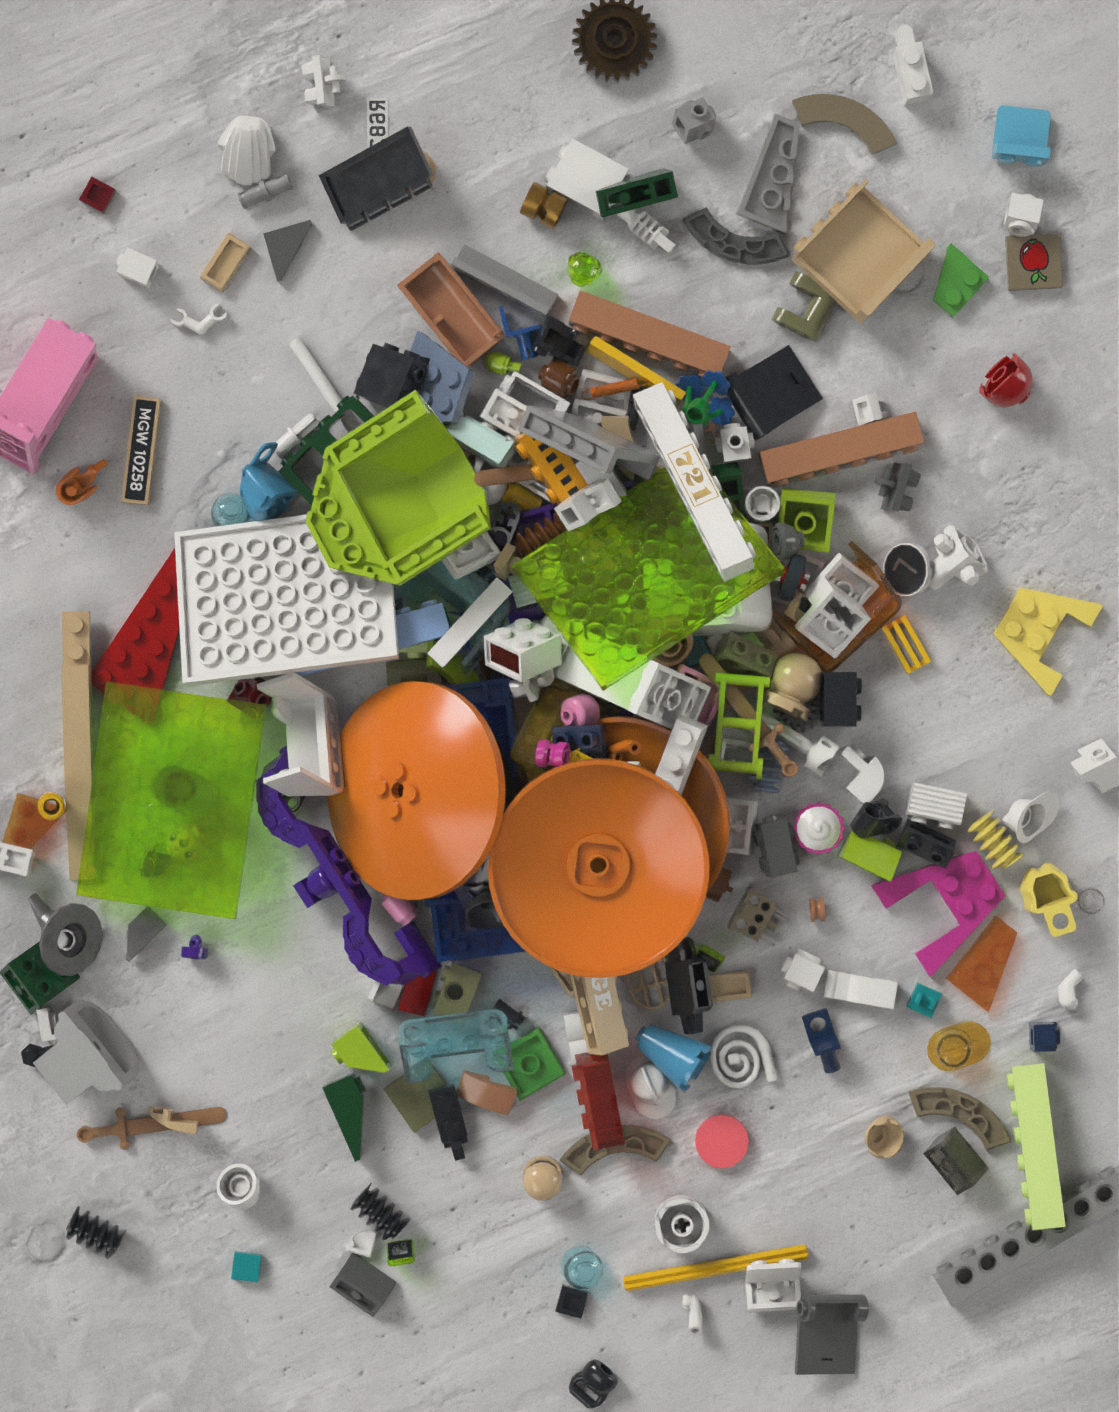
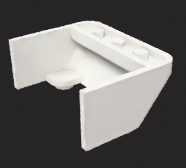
M682 521L687 537L700 536L693 521ZM740 521L745 534L742 537L745 543L750 542L756 554V557L753 558L754 569L734 577L735 597H725L717 602L715 606V620L688 622V628L691 630L692 636L729 634L730 632H756L766 630L771 625L773 613L768 536L762 526Z
M288 673L257 684L258 690L272 697L273 704L271 710L274 717L286 724L289 769L281 770L278 774L263 778V783L286 796H332L341 793L344 789L339 713L334 697L296 673Z

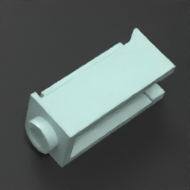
M463 411L458 424L446 426L462 448L496 468L507 467L517 452L514 441H508L506 437L468 415L465 416Z

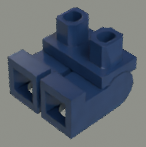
M605 725L552 727L553 744L566 742L569 743L571 751L581 748V753L593 759H608L609 751L607 750L609 742Z

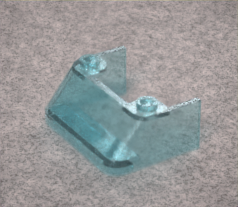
M440 560L401 586L393 585L395 606L403 596L411 602L422 603L434 592L464 614L490 584L474 572L455 580ZM507 598L468 640L472 650L461 662L462 673L465 676L469 675L485 655L484 636L494 632L497 628H501L510 613V603Z

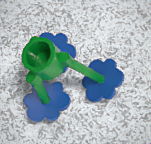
M707 370L701 380L695 374L689 377H680L679 382L675 385L686 393L683 398L685 404L681 411L685 413L689 422L692 424L702 423L704 426L710 420L714 424L720 423L722 426L731 423V417L735 415V410L731 408L732 402L729 398L723 397L720 399L716 396L712 398V403L709 404L708 402L712 393L717 392L723 396L728 392L730 383L722 372ZM705 386H707V387H708V390L706 391V393L704 394V396L701 398V396H702L701 393L704 392Z

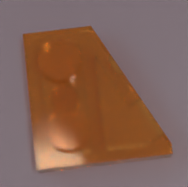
M17 793L2 842L31 849L58 819L47 820L43 818L38 811V798ZM47 801L46 808L54 810L56 804Z

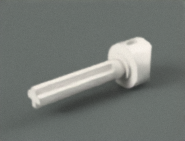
M762 711L761 719L773 731L775 725L781 722ZM784 725L785 731L782 734H777L776 737L796 748L802 754L807 755L804 767L819 776H823L830 765L829 759L834 757L840 746L825 736H822L819 741L814 743L809 738H805Z

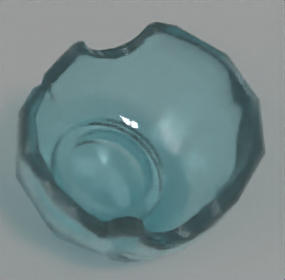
M226 493L217 498L213 503L211 522L214 527L250 522L251 516L240 495Z
M574 1246L565 1252L561 1260V1273L571 1286L577 1289H589L599 1283L603 1275V1262L588 1246Z

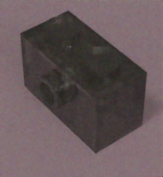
M956 1127L939 1135L923 1153L956 1195L975 1186L989 1169Z

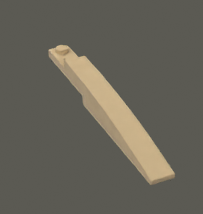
M90 611L62 612V714L69 880H97Z

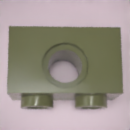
M452 961L451 966L445 965L440 978L441 981H444L441 992L435 991L430 1004L435 1007L433 1013L464 1024L483 972ZM453 984L460 985L463 989V995L458 999L451 998L448 994L449 986Z

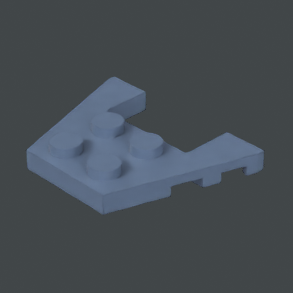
M417 331L411 351L419 354V358L430 360L419 394L444 425L458 424L475 372L444 350L442 346L431 340L429 336Z

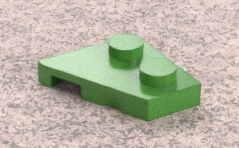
M951 243L946 250L933 301L953 318L986 282L989 276Z

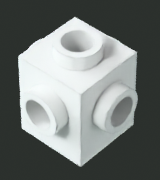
M740 423L724 425L725 429L719 432L720 437L715 438L717 454L722 453L723 464L750 461V449H754L753 433H747V426L740 427ZM736 440L739 442V445L733 446L730 441Z

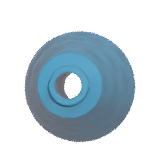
M652 1024L647 1028L643 1026L635 1038L638 1041L637 1048L684 1093L691 1087L687 1084L690 1078L697 1079L711 1055L708 1052L713 1049V1047L706 1043Z

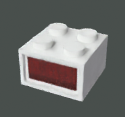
M517 619L514 623L497 628L494 632L484 636L485 665L519 682L529 680L562 664L561 635L549 630L547 627L535 624L529 619Z

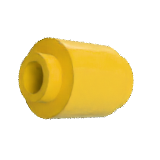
M47 792L38 800V811L43 818L55 820L64 813L65 802L58 793ZM47 801H55L56 808L48 810L46 808Z

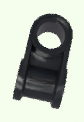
M882 798L878 801L863 803L852 820L850 827L856 835L862 838H869L895 831L901 825L902 817L895 815L888 806L889 802Z

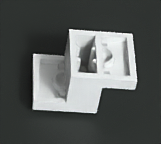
M838 553L803 592L812 606L794 626L800 633L836 659L871 620L862 605L880 585L845 556Z

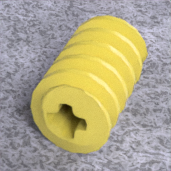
M992 810L973 822L967 832L977 831L978 834L973 841L983 840L984 843L979 850L989 849L990 852L985 859L995 858L996 860L991 868L1001 867V869H1004L1019 860L1024 854L1022 852L1014 854L1018 845L1016 843L1008 845L1012 836L1010 834L1002 836L1006 827L1004 825L996 827L1000 818L998 816L990 818L994 812Z

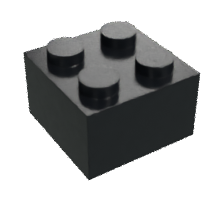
M823 672L820 689V727H856L857 722L861 721L862 717L861 705H857V695L862 692V679L857 678V672Z

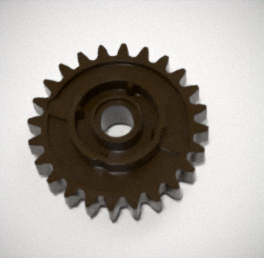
M600 0L599 6H596L593 2L590 3V12L582 10L584 19H576V24L580 28H574L572 34L578 36V38L572 40V45L579 46L574 50V55L582 56L579 60V65L588 64L586 73L595 70V79H598L602 74L605 75V82H608L610 77L613 76L616 83H619L620 76H624L629 81L631 72L639 76L638 67L647 69L648 64L645 60H653L654 55L650 50H656L657 45L651 41L656 40L658 35L651 32L655 28V23H648L651 14L642 15L643 5L634 8V0H631L628 4L625 3V0H619V2L609 0L608 3ZM611 34H618L621 36L622 41L617 45H613L608 42L607 38Z

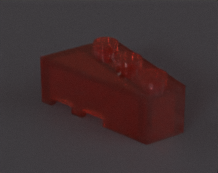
M588 1052L576 1054V1065H571L574 1081H580L581 1089H577L576 1092L579 1106H585L586 1113H582L581 1117L584 1130L589 1129L593 1150L624 1145L625 1140L608 1054L595 1055L588 1054Z

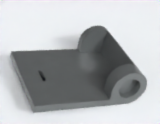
M863 1294L802 1295L796 1304L798 1323L795 1374H855L858 1322L865 1321L869 1312L866 1296Z

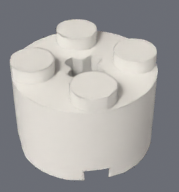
M688 1195L671 1196L664 1200L657 1208L654 1218L655 1230L659 1241L665 1247L677 1253H689L702 1245L709 1232V1219L705 1208L696 1198ZM679 1218L689 1221V1223L685 1224V1229L680 1230L678 1225L674 1226V1224L678 1223Z

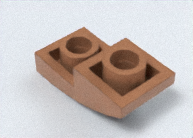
M464 1070L456 1093L458 1097L474 1105L509 1115L517 1090L516 1087L491 1082L487 1075Z

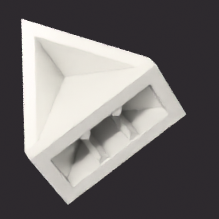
M722 728L720 760L752 763L753 754L749 752L748 748L754 742L740 729Z

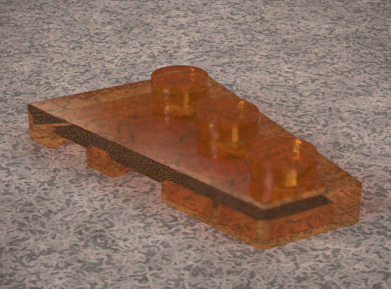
M994 916L945 979L985 1011L989 1012L1017 932L1000 918Z

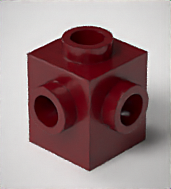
M256 677L240 679L235 684L226 701L259 720L270 704L272 697L257 689V684L266 680Z

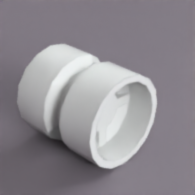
M756 487L749 492L744 500L746 517L754 523H767L779 511V496L770 487Z

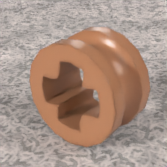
M810 898L811 922H815L816 919H820L821 922L825 921L824 898H820L818 901Z

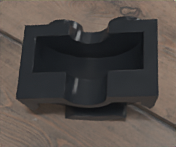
M547 315L531 351L543 357L549 355L553 357L552 361L559 360L578 367L591 338L566 326L565 323L553 316Z

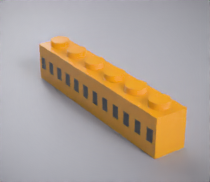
M524 433L514 438L518 444L515 446L517 452L524 460L526 458L533 466L530 468L532 475L538 482L542 481L547 488L545 494L552 504L557 503L559 505L565 499L588 485L569 455ZM606 511L597 514L585 525L574 529L577 533L574 536L575 540L582 549L586 548L591 555L589 561L596 571L601 570L603 573H610L634 556Z

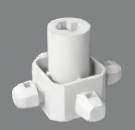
M949 525L944 529L943 534H939L934 538V544L939 556L930 562V568H933V575L929 586L933 590L938 591L954 577L973 586L978 582L979 576L987 573V563L979 546L960 529Z

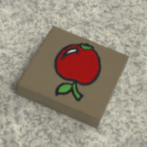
M1060 234L1005 237L1008 291L1057 289L1063 287Z

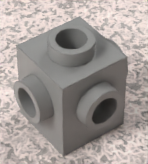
M703 97L695 101L689 100L681 107L675 109L672 125L684 144L696 139L702 140L713 132L716 113L712 106H708Z

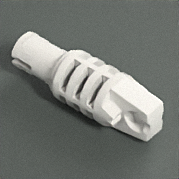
M633 209L617 214L628 223L627 227L652 249L655 250L658 246H661L668 253H671L676 247L666 237L670 231L644 210L637 211Z

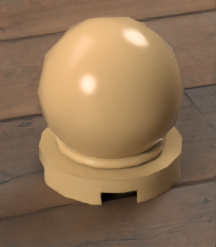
M797 652L786 654L778 659L770 678L771 688L769 690L764 689L763 703L768 699L767 702L773 704V708L796 718L800 713L799 717L807 721L811 710L806 708L805 703L816 697L821 689L823 680L822 672L817 662L807 654Z

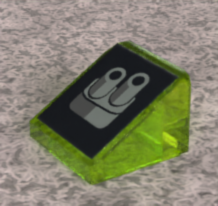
M703 943L699 945L696 951L697 957H703L707 962L708 970L713 973L717 971L725 960L723 954Z
M412 1239L387 1243V1263L389 1267L415 1262L416 1256Z

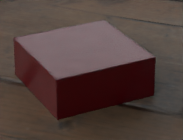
M91 176L79 200L104 214L116 189Z

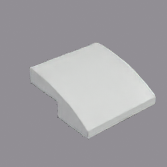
M583 369L571 413L602 427V416H626L631 390L593 399L590 394V387L593 388L624 380Z

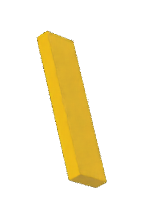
M594 336L587 353L629 379L637 378L638 385H643L641 386L643 388H650L663 382L667 391L672 390L677 401L675 407L678 408L686 394L684 390L599 337Z

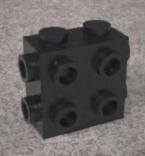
M384 343L382 347L372 344L353 394L379 405L390 407L414 390L418 392L420 384L425 377L428 364L420 361V355L412 351L405 350L404 354L399 353L400 348L394 345Z

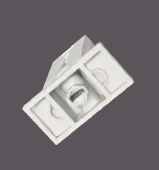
M571 625V639L562 656V664L553 668L555 677L670 729H673L676 719L681 716L697 721L712 687Z

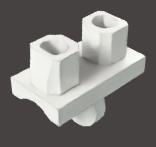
M321 55L312 56L311 62L302 65L304 79H315V88L305 89V102L310 105H321L326 108L335 107L334 94L340 93L339 84L347 81L346 75L338 74L337 66H331L330 59L321 58Z
M519 667L512 669L519 673ZM550 669L524 682H519L515 679L511 680L509 687L514 699L528 696L530 702L538 700L540 687H547L553 682L554 670Z

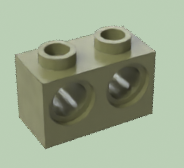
M730 632L718 641L713 657L727 673L771 678L778 654Z

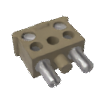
M749 886L731 916L727 928L731 931L736 930L756 942L760 939L771 946H775V943L761 936L764 935L775 942L778 941L776 937L768 934L764 929L768 928L774 932L777 928L778 923L771 920L772 916L785 923L789 921L774 913V911L789 919L791 916L777 908V903L756 892L755 888ZM767 902V908L762 910V903ZM757 914L761 915L759 921H755V916ZM750 926H754L752 933L748 932Z

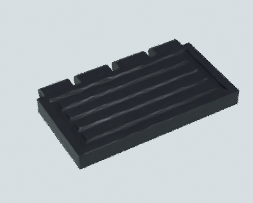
M407 126L320 174L319 178L340 223L347 224L349 230L353 231L368 223L365 213L370 220H373L390 211L387 201H389L392 208H395L412 199L410 188L415 196L432 188L430 177L434 175L412 127Z

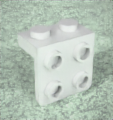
M783 1259L778 1261V1263L768 1264L767 1261L760 1260L748 1265L745 1276L747 1312L796 1310V1304L801 1298V1263L795 1262L793 1259Z

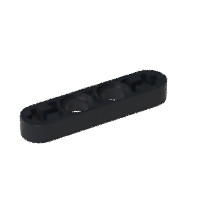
M513 500L499 506L488 533L500 551L503 550L505 545L496 543L494 539L496 531L505 532L508 538L506 543L512 545L515 533H517L523 518L522 506ZM510 507H512L513 513L516 514V517L510 518L507 526L499 525V522H506V519L508 517V514L504 512V510H507ZM485 565L473 572L469 583V591L473 597L477 599L482 594L479 591L480 587L476 584L483 581L485 574L494 576L493 578L490 576L486 579L485 587H488L496 578L499 579L496 576L495 569H489Z

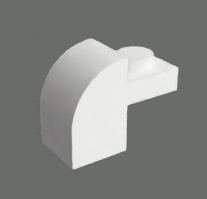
M607 478L598 483L595 481L585 486L554 509L566 529L571 531L585 525L597 514L617 506L622 501Z
M846 746L839 755L858 773L844 789L863 805L865 802H871L881 790L884 782V770L876 756H873L866 763L864 761L866 755L856 746L852 749Z

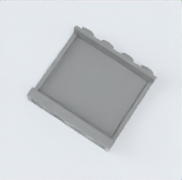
M528 405L518 428V431L605 474H611L614 465L617 464L647 480H651L661 456L569 412Z

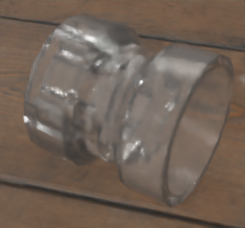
M1083 887L1076 892L1078 899L1074 902V905L1080 912L1096 914L1103 908L1104 896L1098 889Z

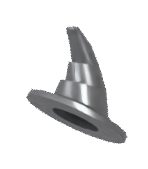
M37 893L31 895L28 900L42 930L39 946L41 958L47 968L63 976H73L84 971L94 961L101 947L102 927L95 911L83 904L75 903L67 904L54 911L43 902Z

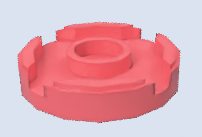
M726 1114L712 1115L703 1121L697 1129L695 1136L696 1150L701 1159L712 1167L721 1169L732 1167L740 1162L747 1153L749 1144L747 1131L742 1123L733 1116Z

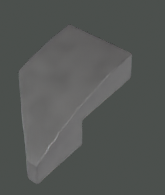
M149 906L128 924V930L126 931V960L128 962L142 951L167 925Z

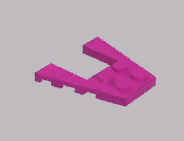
M977 851L952 858L946 868L934 864L894 877L891 882L886 880L871 885L879 900L887 909L931 880L957 920L958 926L914 953L928 976H932L1005 897V894Z

